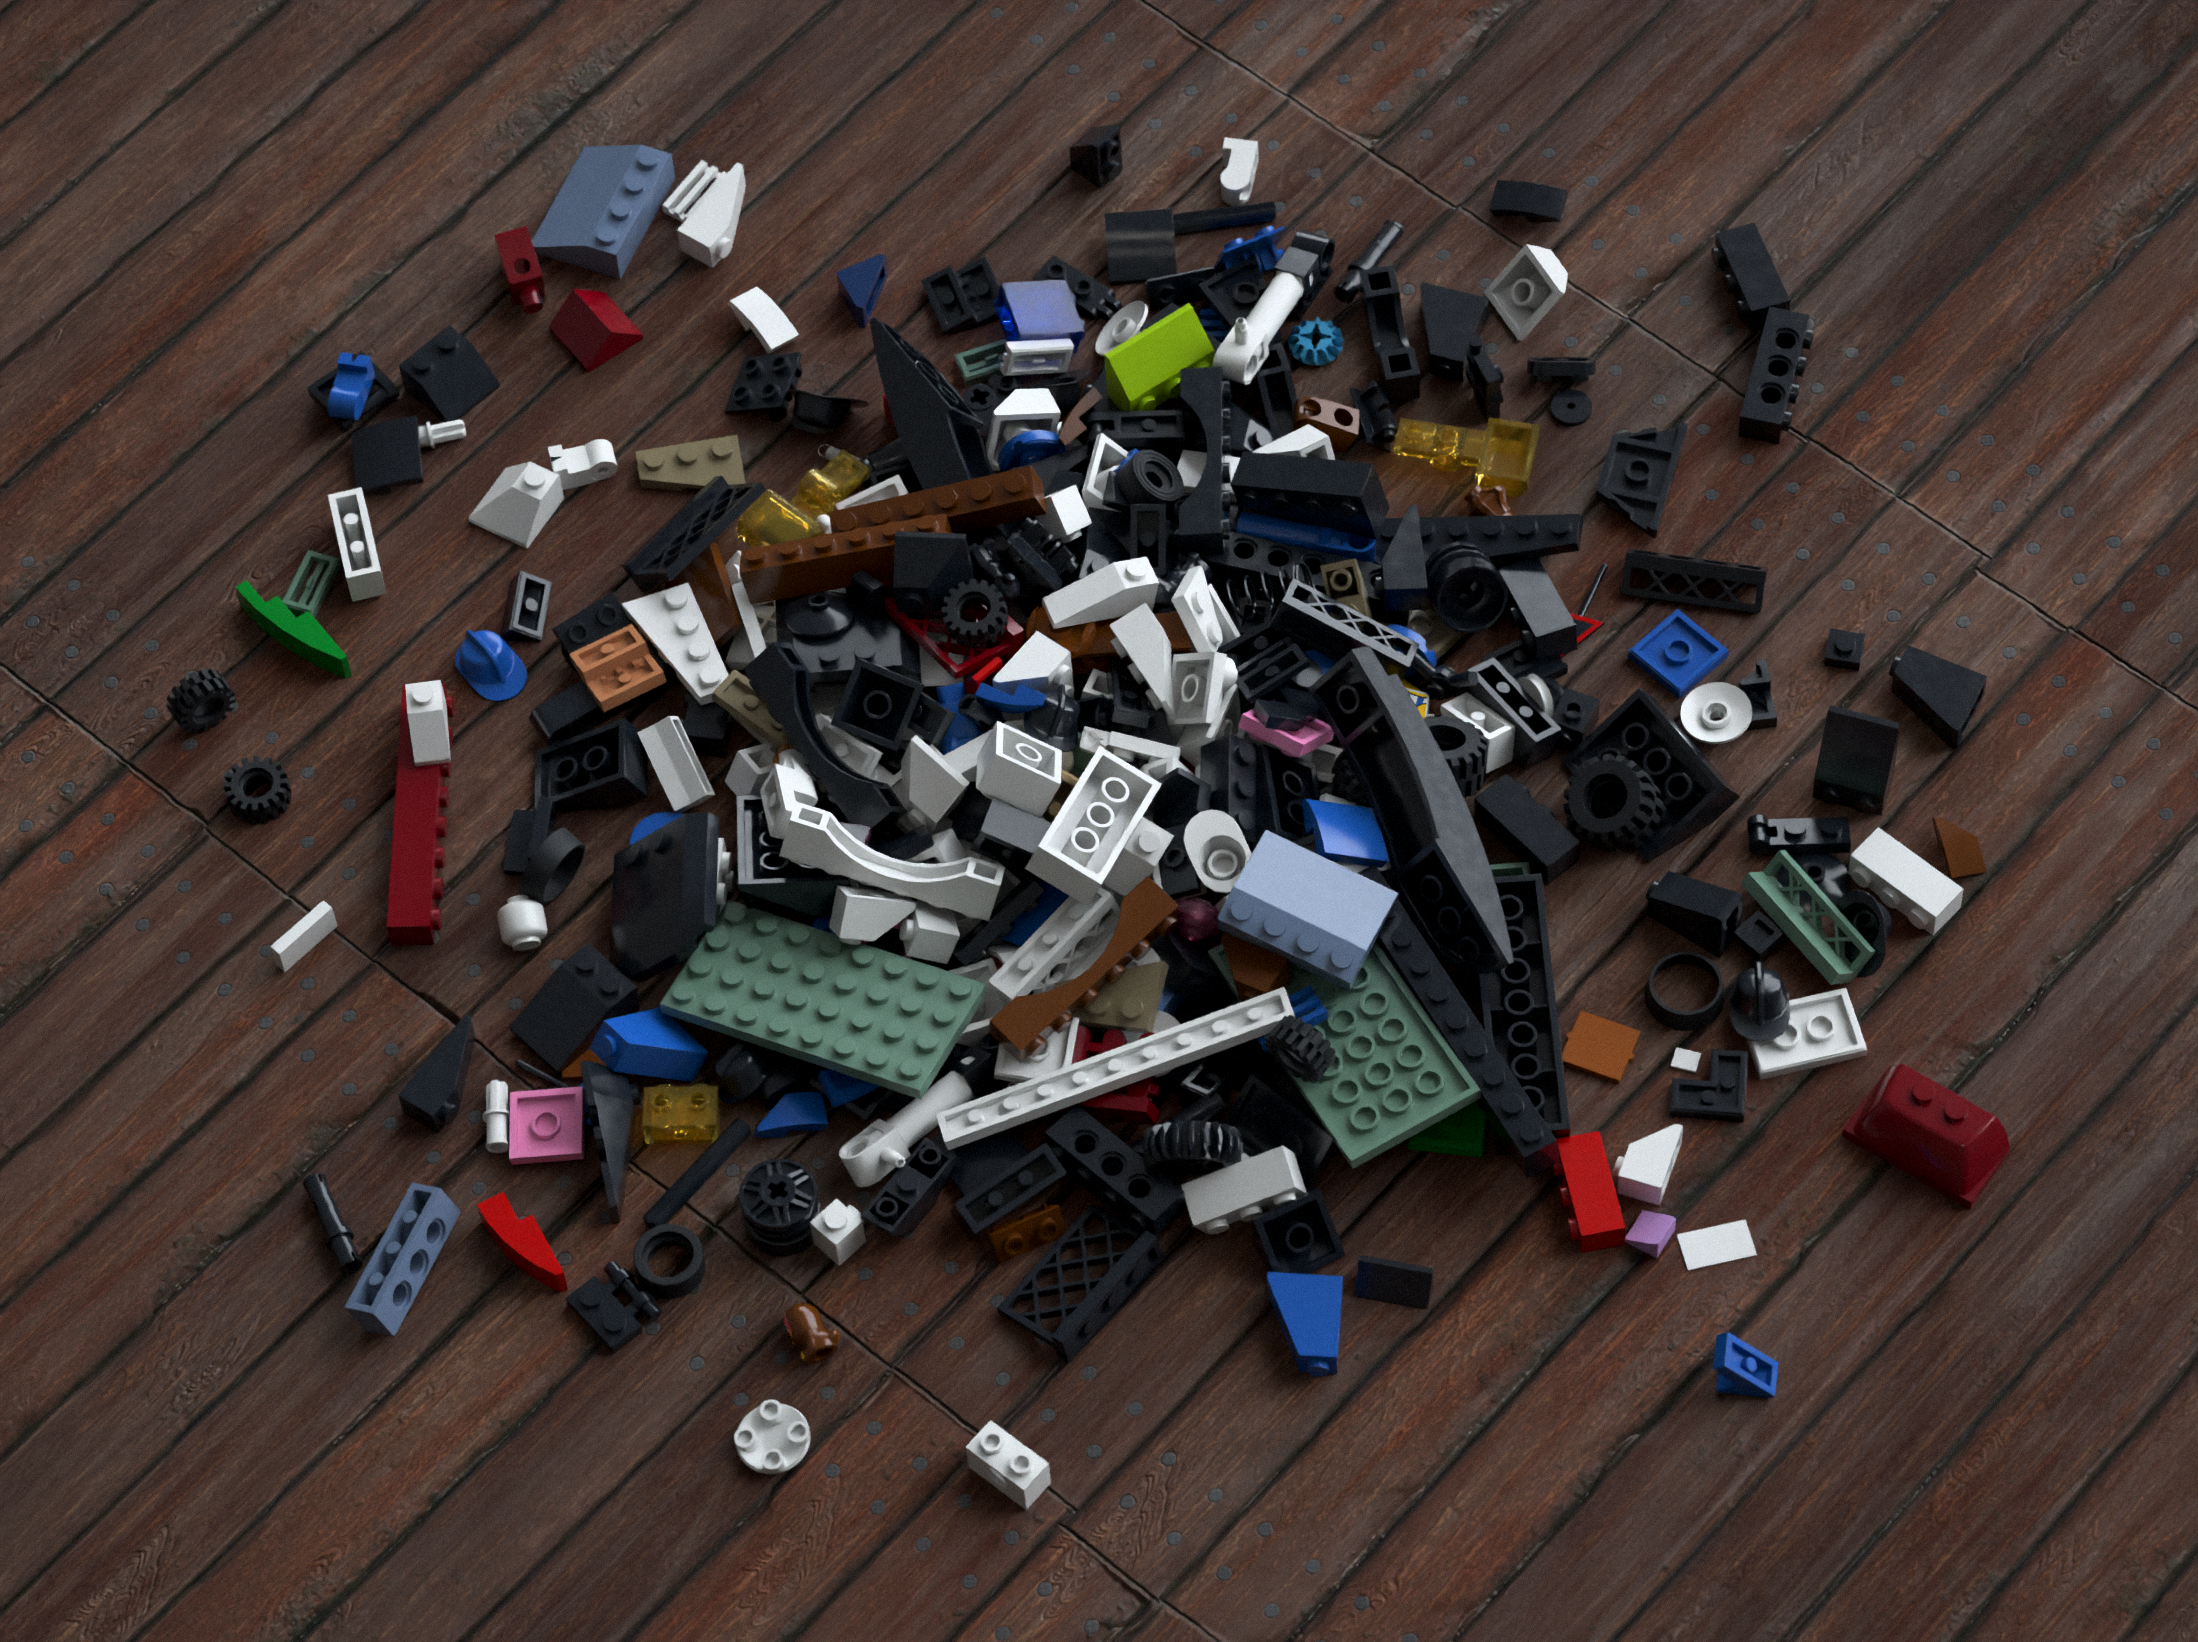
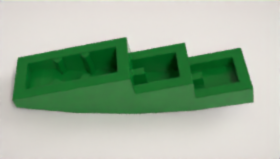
M247 580L235 587L241 608L264 631L283 646L312 664L345 679L352 676L346 654L309 611L296 618L278 595L265 602Z

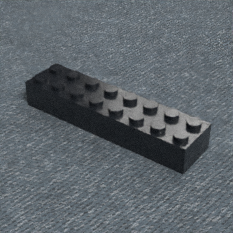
M1542 874L1494 877L1506 921L1514 963L1496 972L1476 974L1481 1025L1556 1139L1569 1137L1570 1121ZM1492 1126L1495 1156L1510 1155V1152Z

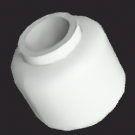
M527 895L510 897L507 899L508 904L500 908L497 915L502 941L512 946V949L516 951L530 950L540 946L541 940L547 935V924L542 904L538 901L529 900Z

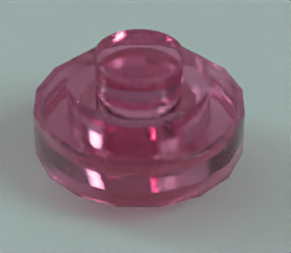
M1196 897L1190 898L1189 901H1176L1179 905L1177 926L1181 929L1180 934L1182 936L1199 942L1201 938H1209L1210 936L1221 934L1222 930L1217 928L1219 914L1215 905Z

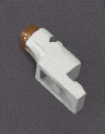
M790 743L782 744L777 748L773 756L774 767L760 789L769 834L771 837L782 840L785 837L796 802L815 807L824 798L816 778L807 768V760Z

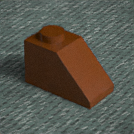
M1224 933L1221 940L1239 999L1242 1002L1285 987V990L1293 980L1288 958L1227 933Z

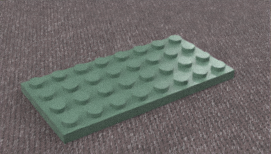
M728 900L716 918V927L711 933H706L698 948L662 999L660 1007L663 1014L922 1099L988 992L986 983L863 943L858 945L844 943L835 934L755 908L748 909L746 905Z
M1376 941L1350 992L1289 963L1293 980L1286 989L1287 996L1309 985L1312 987L1314 994L1318 996L1321 1005L1325 1007L1329 1016L1328 1019L1315 1025L1313 1030L1315 1032L1320 1031L1323 1034L1322 1038L1331 1043L1329 1047L1334 1048L1336 1059L1315 1083L1310 1081L1304 1082L1301 1077H1294L1290 1070L1287 1073L1352 1169L1482 1098L1480 1088ZM1222 943L1209 950L1208 954L1219 969L1222 978L1232 993L1241 1003L1242 1001L1239 999ZM1312 1009V1010H1310V1011L1304 1013L1303 1015H1301V1016H1299V1017H1297V1018H1301V1017H1303V1016H1305V1015L1311 1013V1012L1314 1011L1315 1009Z

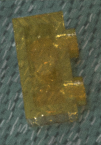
M660 1084L655 1087H644L642 1127L646 1144L713 1143L720 1135L721 1101L718 1086L695 1084L691 1087H673L668 1084Z

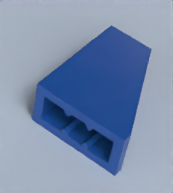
M661 1007L604 1020L589 1048L613 1072L682 1081L695 1080L709 1053L671 1016L663 1014Z
M1268 1272V1298L1299 1372H1307L1312 1376L1318 1377L1337 1374L1343 1302V1276Z

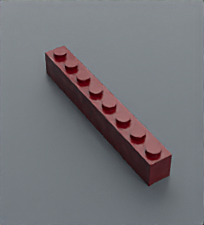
M442 683L447 704V717L452 718L455 714L454 697L448 696L445 683ZM405 684L402 685L387 930L391 945L435 944V931L442 928L441 909H437V899H443L444 896L443 878H439V869H445L446 864L445 848L441 847V838H447V818L442 816L443 808L449 807L448 786H444L445 777L451 776V762L415 767L407 715ZM448 726L449 744L452 747L453 731L452 726Z

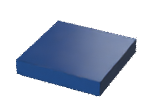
M1676 609L1628 650L1629 659L1678 699L1726 660L1729 654L1727 648L1679 609Z

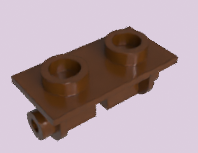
M1043 1203L1041 1207L1023 1214V1220L1017 1222L1014 1218L998 1226H991V1231L986 1233V1237L990 1245L994 1246L998 1262H1005L1061 1237L1066 1232L1059 1205Z

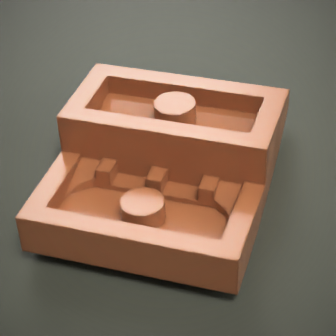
M632 624L569 654L577 672L603 712L667 682L663 670L651 656L646 642Z

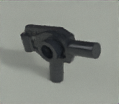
M1417 651L1411 666L1421 676L1412 675L1406 679V681L1419 690L1427 693L1429 700H1443L1456 697L1460 687L1474 686L1478 683L1476 672L1456 673L1446 665H1440L1435 668Z

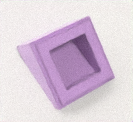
M1642 1210L1625 1237V1242L1658 1258L1675 1231L1676 1218L1670 1215Z

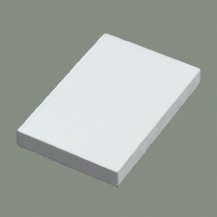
M1846 988L1789 1000V1025L1781 1036L1764 1042L1747 1039L1760 1080L1867 1056V1047Z

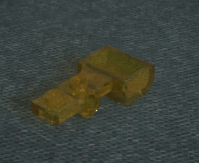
M1489 417L1487 429L1482 431L1401 418L1394 443V454L1430 459L1433 467L1445 472L1456 471L1460 468L1461 464L1477 467L1476 486L1479 484L1484 489L1503 485L1506 489V496L1519 497L1524 495L1528 489L1540 437V425Z
M843 449L821 471L816 468L810 470L802 478L798 486V493L789 502L772 489L766 490L739 519L737 525L738 538L751 547H762L824 534L823 526L816 522L817 517L822 514L829 515V512L836 508L837 503L845 500L869 476V467Z

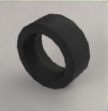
M676 1224L658 1225L643 1234L637 1241L633 1251L636 1277L642 1288L648 1290L656 1297L664 1299L679 1298L692 1292L701 1283L706 1270L703 1246L697 1235L684 1226ZM676 1245L684 1247L689 1251L691 1264L683 1273L677 1276L665 1278L656 1276L648 1268V1258L654 1251L664 1246Z

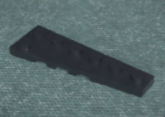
M1581 514L1419 517L1424 563L1434 551L1443 545L1458 541L1473 543L1484 550L1490 561L1499 559L1502 563L1518 561L1523 558H1537L1579 551L1583 519ZM1385 518L1378 540H1376L1375 564L1381 565L1403 518Z

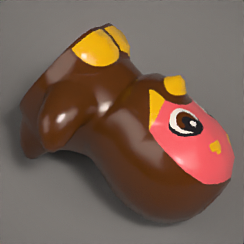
M798 1303L787 1310L784 1316L785 1327L792 1338V1344L802 1347L801 1358L805 1363H820L837 1351L840 1331L824 1329L821 1315L814 1306L808 1303Z

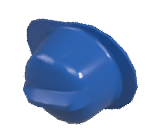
M468 630L466 632V639H464L455 655V666L459 673L485 699L507 701L516 697L524 689L527 681V670L522 660L496 633L487 630L476 632Z

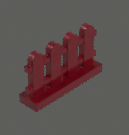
M1078 1025L1071 1064L1088 1059L1090 1054L1099 1055L1126 1045L1127 1038L1121 1030L1111 1029L1105 1033L1102 1043H1093V1036L1088 1028ZM1144 1033L1140 1036L1139 1040L1155 1033ZM1154 1075L1077 1103V1105L1094 1119L1156 1125L1159 1110L1150 1099L1151 1096L1158 1097L1160 1088L1154 1085L1156 1076ZM1116 1093H1124L1126 1096L1116 1095ZM1074 1105L1050 1114L1064 1115Z

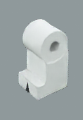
M1225 137L1222 148L1223 166L1227 168L1220 176L1221 198L1228 205H1242L1248 201L1252 191L1259 160L1258 141Z
M593 440L586 445L564 450L562 445L548 447L552 470L560 476L562 490L607 479L618 470L612 444L607 440Z

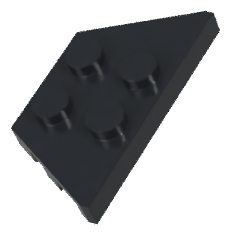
M1677 423L1676 429L1657 432L1656 427L1642 429L1637 433L1613 434L1596 489V498L1654 538H1657L1686 438L1688 423Z

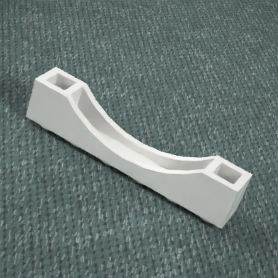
M799 802L795 804L779 856L788 858L797 864H808L823 869L832 875L846 876L858 880L867 886L881 887L893 891L902 897L916 898L928 902L937 908L951 909L963 913L969 918L986 921L990 919L1006 868L974 857L938 864L912 863L894 859L874 851L858 841L841 826L831 812Z

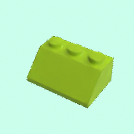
M1189 303L1104 354L1107 395L1121 411H1152L1156 406L1169 398H1175L1180 395V369L1212 367L1214 349L1193 307Z

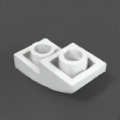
M758 287L732 299L728 303L745 330H753L768 354L796 340L799 336L780 308Z

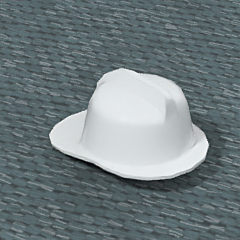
M1211 809L1195 815L1185 828V848L1199 879L1206 887L1215 892H1231L1252 854L1234 818L1223 811Z

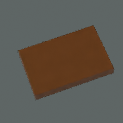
M712 542L672 581H664L666 589L689 583L718 650L744 627L717 543Z

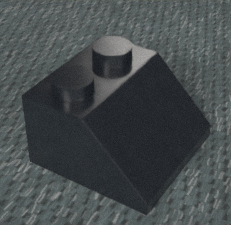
M450 325L399 365L404 389L444 423L461 419L500 387L499 381L473 344Z

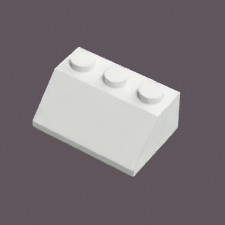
M1036 631L992 679L993 687L1013 696L1019 683L1039 692L1041 690H1056L1060 684L1065 685L1066 695L1074 699L1071 652ZM1002 712L1003 718L1007 721L1024 719V713L1011 714Z

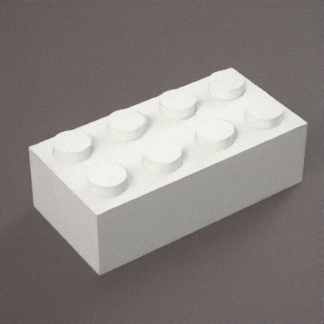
M1099 746L1025 869L1088 907L1160 788L1161 783Z

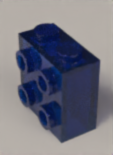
M1065 279L1001 284L994 307L1007 342L1070 338L1074 345L1072 353L1077 352L1081 339L1085 337L1086 327L1084 320L1080 319L1078 315L1075 296L1073 293H1070Z

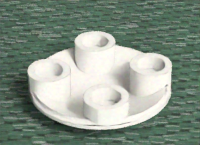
M770 1399L764 1401L760 1407L755 1408L744 1417L734 1434V1440L741 1460L749 1468L764 1474H777L793 1468L804 1458L810 1446L811 1432L807 1420L797 1409Z

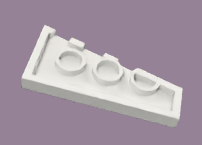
M689 583L622 603V608L628 618L632 619L639 627V632L647 641L650 640L658 650V655L663 661L669 663L676 671L678 679L702 706L714 702L712 700V693L729 675Z

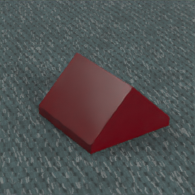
M572 289L549 325V330L587 373L644 339L643 334L605 292Z

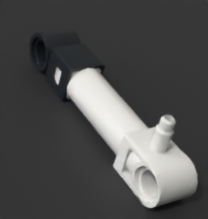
M1302 229L1296 233L1291 246L1287 247L1274 266V278L1246 319L1241 317L1236 319L1234 327L1216 351L1212 367L1222 366L1224 378L1244 385H1248L1253 380L1255 374L1269 355L1268 344L1298 300L1305 301L1320 279V271H1326L1331 264L1335 251L1333 239Z
M987 1033L980 1042L981 1049L973 1045L946 1066L949 1073L928 1088L922 1099H914L886 1122L878 1118L841 1147L839 1156L858 1187L873 1185L895 1167L902 1168L905 1165V1160L911 1155L908 1148L939 1125L936 1117L937 1113L967 1103L971 1099L975 1100L989 1095L1005 1083V1080L994 1079L1000 1043L990 1033Z

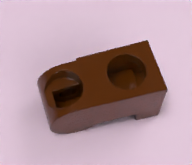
M1311 396L1302 397L1294 404L1293 429L1295 431L1309 424L1329 436L1333 450L1345 453L1359 435L1360 410L1326 399Z

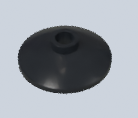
M818 592L802 596L793 601L785 612L787 627L793 633L807 638H824L839 634L846 630L856 617L853 602L841 594L832 592Z
M1829 853L1791 855L1807 875H1819L1817 878H1810L1835 906L1842 895L1849 891L1850 879L1848 871L1844 864L1835 856ZM1782 864L1778 871L1777 881L1783 887H1790L1789 871ZM1800 890L1801 908L1805 912H1812L1811 895L1806 890Z

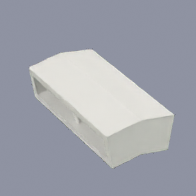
M668 716L656 724L637 732L675 813L681 814L715 796L713 788L678 716Z

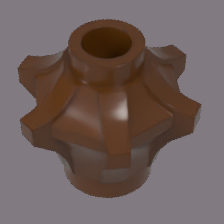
M1478 484L1464 498L1468 503L1466 516L1513 515L1506 501V489L1504 486L1498 485L1494 488L1483 489Z

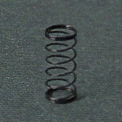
M1303 561L1295 562L1292 567V579L1294 578L1299 581L1298 568L1300 566L1305 584L1315 589L1314 579L1307 564ZM1280 566L1278 569V577L1283 593L1285 594L1286 589L1283 584L1281 570H1283L1284 575L1286 577L1287 588L1290 585V580L1286 569L1283 566ZM1265 570L1261 572V584L1265 596L1270 603L1267 613H1261L1256 608L1255 587L1250 576L1245 575L1243 579L1245 594L1253 611L1250 617H1243L1239 613V597L1236 586L1231 579L1227 580L1226 591L1228 599L1236 613L1233 623L1236 622L1238 616L1245 621H1250L1255 612L1265 617L1270 614L1272 607L1277 610V607L1274 605L1272 581ZM1264 574L1266 575L1269 583L1271 598L1269 597V594L1265 586ZM1246 579L1249 580L1251 585L1253 602L1248 592ZM1229 583H1231L1234 590L1236 607L1231 598ZM1212 584L1214 590L1216 591L1218 597L1224 605V601L1220 591L1214 584ZM1297 595V597H1298V599H1299L1300 601L1303 602V601L1307 600V599H1305V598H1303V597Z

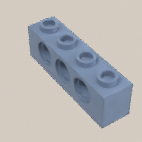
M411 1183L347 1301L345 1309L365 1331L392 1337L396 1335L455 1225L461 1211L441 1188Z

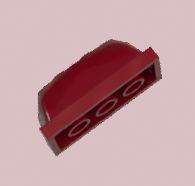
M1902 1063L1887 1068L1843 1128L1842 1134L1846 1139L1968 1209L1972 1208L2004 1163L2010 1151L2007 1133L1996 1116Z

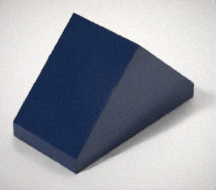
M881 254L836 272L839 294L858 326L866 328L888 277L886 256Z

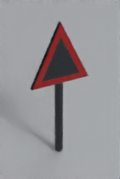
M1605 563L1601 565L1578 615L1570 613L1576 624L1577 646L1604 625L1603 622L1584 616L1608 569V565ZM1568 653L1560 655V658H1563Z

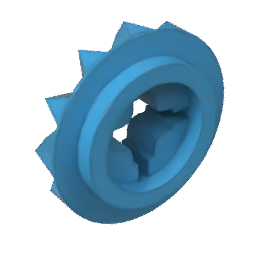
M1318 316L1314 321L1308 322L1303 319L1301 325L1293 326L1292 333L1288 337L1291 354L1298 361L1308 365L1327 364L1337 358L1343 348L1341 329L1336 328L1331 320L1324 322ZM1318 334L1320 336L1319 344H1317L1316 349H1313L1311 340L1313 335Z

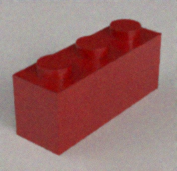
M1600 1131L1556 1139L1559 1162L1552 1165L1551 1168L1554 1176L1560 1175L1563 1186L1558 1187L1559 1198L1562 1208H1569L1571 1218L1567 1219L1568 1233L1571 1241L1577 1240L1580 1253L1624 1245L1625 1224Z

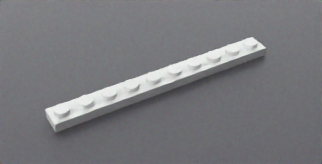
M1285 987L937 1113L936 1117L945 1145L948 1150L957 1148L1269 1034L1284 1016L1292 1015L1295 1017Z

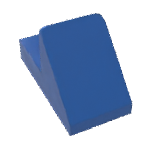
M1729 1332L1717 1335L1713 1370L1718 1372L1716 1390L1729 1394L1763 1398L1775 1397L1779 1363Z

